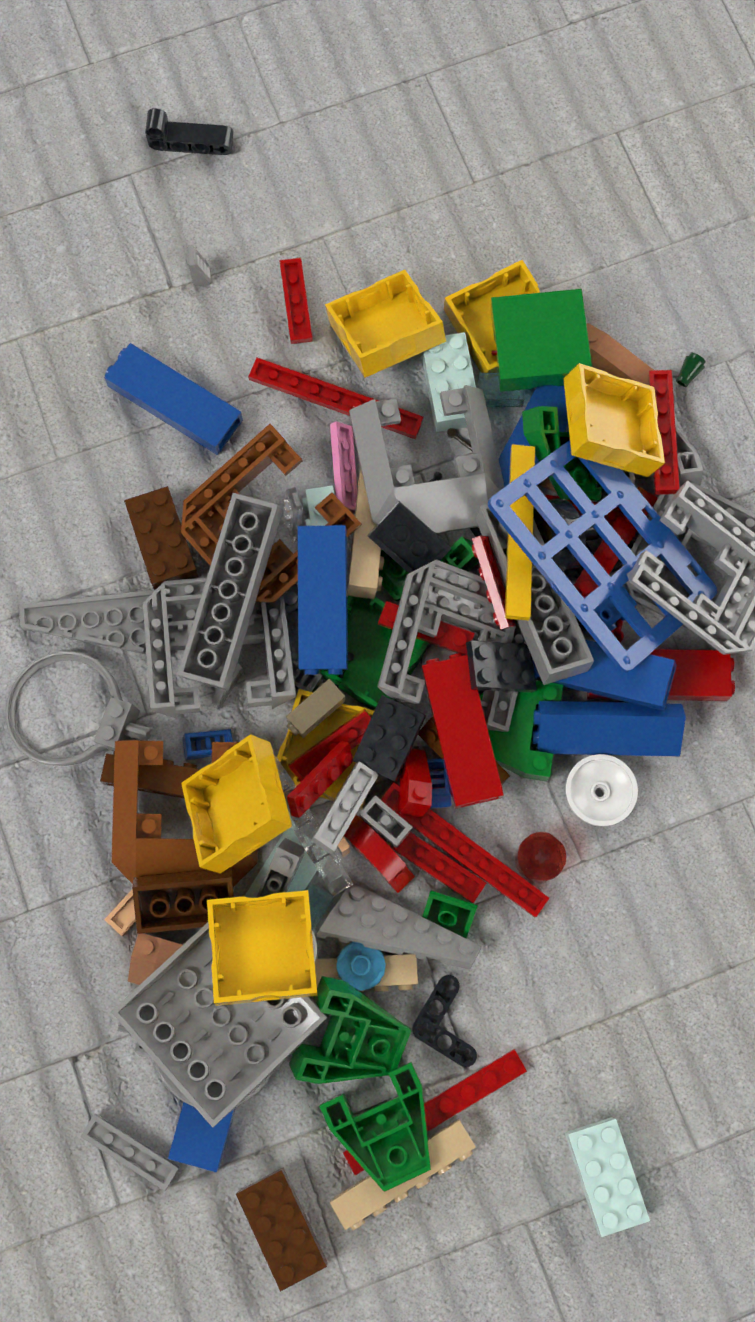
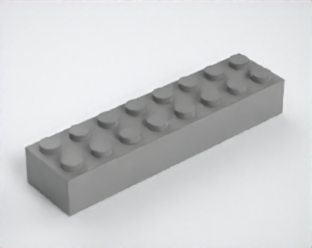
M236 493L232 494L177 675L188 680L229 691L283 512L279 505Z
M488 504L479 507L476 522L482 536L489 537L506 591L508 532L490 511ZM533 518V536L543 546V539ZM532 563L531 617L529 621H517L543 685L588 672L594 660L575 615Z

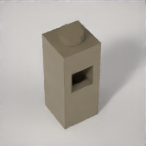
M328 679L286 716L287 728L294 736L299 734L302 738L306 737L346 701L345 695Z

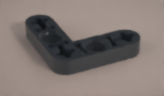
M445 975L438 981L413 1023L412 1032L417 1039L458 1065L470 1067L476 1062V1050L465 1041L439 1026L460 988V983L455 976ZM451 979L454 981L453 987H455V990L447 992L445 997L450 998V1000L446 1003L443 998L435 996V993L438 991L441 994L444 990L442 982H448ZM433 1000H438L443 1005V1010L438 1015H434L429 1011V1004ZM424 1022H427L429 1024L427 1028L433 1033L435 1028L440 1030L435 1035L432 1044L428 1042L431 1036L425 1033L422 1036L418 1035L419 1029L416 1028L418 1024L423 1025ZM442 1035H447L451 1039L452 1044L446 1050L440 1049L437 1044L438 1038ZM456 1041L461 1043L457 1047L460 1050L466 1051L467 1048L471 1050V1061L461 1062L462 1056L456 1052L454 1057L449 1055L455 1048Z

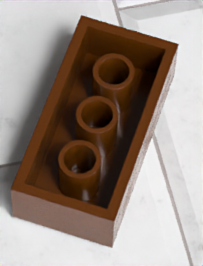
M166 486L124 500L154 590L164 581L198 578L199 576L187 540L181 533L182 525L169 487Z
M228 868L221 874L204 870L134 877L132 890L137 934L202 928L208 922L207 900L234 897L232 868Z
M284 1167L236 1193L280 1292L327 1267V1259Z

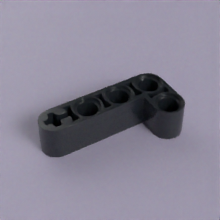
M152 108L147 113L145 134L149 147L157 151L228 155L232 152L234 131L231 127L225 125L169 122L165 111Z

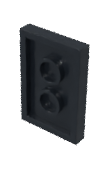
M400 501L393 506L367 535L408 573L434 560L440 561L452 549Z
M475 640L466 643L471 690L527 693L537 690L533 658L527 644Z
M382 695L352 761L356 763L360 761L374 772L397 781L427 715Z

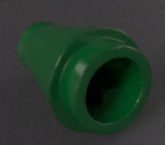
M691 352L689 356L685 357L676 382L687 388L705 368V359Z

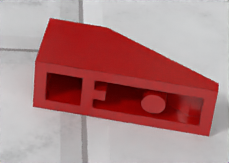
M412 748L400 773L399 814L423 817L432 806V781L425 751Z

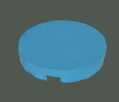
M351 942L341 950L337 957L336 968L341 980L346 981L357 990L364 991L373 988L381 981L385 974L386 963L384 955L380 950L364 947L362 943Z

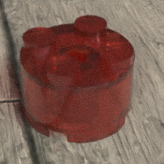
M536 832L529 835L517 848L515 854L517 870L524 879L533 883L541 884L553 880L561 873L566 864L564 845L547 832ZM539 852L541 856L546 857L542 864L539 860L535 859Z

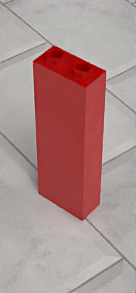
M655 649L650 653L651 655L672 659L676 662L677 667L668 700L728 701L735 694V681L731 680V672L734 671V658H731V654L723 655L718 650ZM587 693V699H612Z
M456 653L450 655L447 660L440 661L439 658L426 661V664L422 665V673L455 809L503 798L504 793L478 690H471L468 656H463V653Z

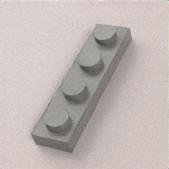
M360 761L355 764L311 838L312 842L330 854L335 851L376 781L377 773Z
M97 1114L93 1115L80 1136L164 1191L167 1190L180 1168Z

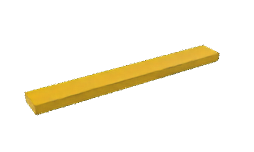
M512 444L510 483L535 465V447ZM524 495L511 504L510 507L533 535L534 506ZM508 533L505 618L529 621L531 617L532 562Z

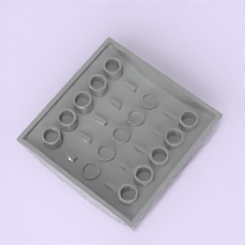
M207 922L117 1005L111 1013L212 1127H215L271 1075L327 1017L320 1012L319 1008L308 997L216 1006L213 997L211 968L213 960L212 944L209 936V924Z

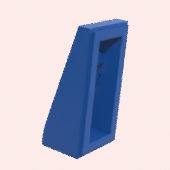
M231 729L185 733L182 737L185 760L212 757L210 738H214L215 742H220V737L224 736V742H233ZM205 739L206 750H202L201 740ZM191 741H195L196 751H192Z
M428 759L429 772L433 769H444V771L430 772L431 779H433L431 780L432 788H436L432 789V806L430 808L450 807L451 790L444 760Z

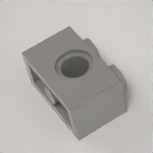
M374 796L359 814L363 821L396 849L412 831V826L377 796Z

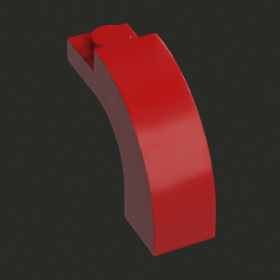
M355 815L343 837L380 873L393 890L399 893L415 876L397 853L365 821Z

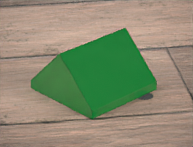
M430 890L422 917L467 939L478 905Z

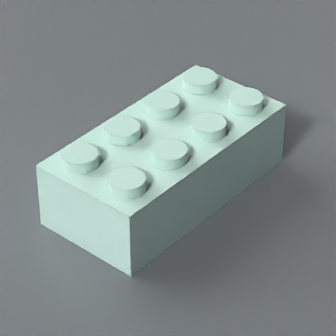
M465 332L445 335L446 342L421 353L436 432L447 431L450 428L460 429L467 427L464 413L444 416L440 399L441 391L464 388L465 385L476 388Z
M610 1117L565 1132L597 1234L604 1237L649 1222L650 1219L617 1120Z

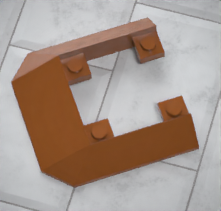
M271 424L267 425L183 501L181 533L210 566L232 494H239L244 487L272 462L285 476L303 462L302 458ZM333 492L315 507L328 522L325 526L345 525L347 537L362 525ZM281 539L272 545L255 602L275 603L298 582V550L293 554Z
M115 741L111 862L132 884L134 877L207 870L199 867L194 839L161 838L162 814H138L139 765L163 766L164 741ZM212 742V763L239 742ZM258 849L230 867L232 868L233 887L258 863Z

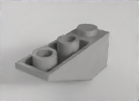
M285 838L277 847L256 898L287 892L307 848Z

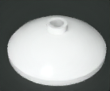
M598 754L582 759L573 767L567 777L565 793L571 810L578 818L594 826H610L619 823L631 813L637 801L638 786L633 772L623 761L610 755ZM596 789L603 791L602 797H598L595 794Z

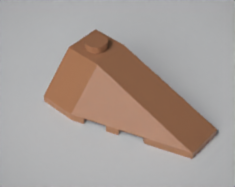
M587 323L592 367L619 378L630 379L649 385V370L654 369L607 333Z
M138 934L131 956L128 982L140 985L183 945L147 934Z

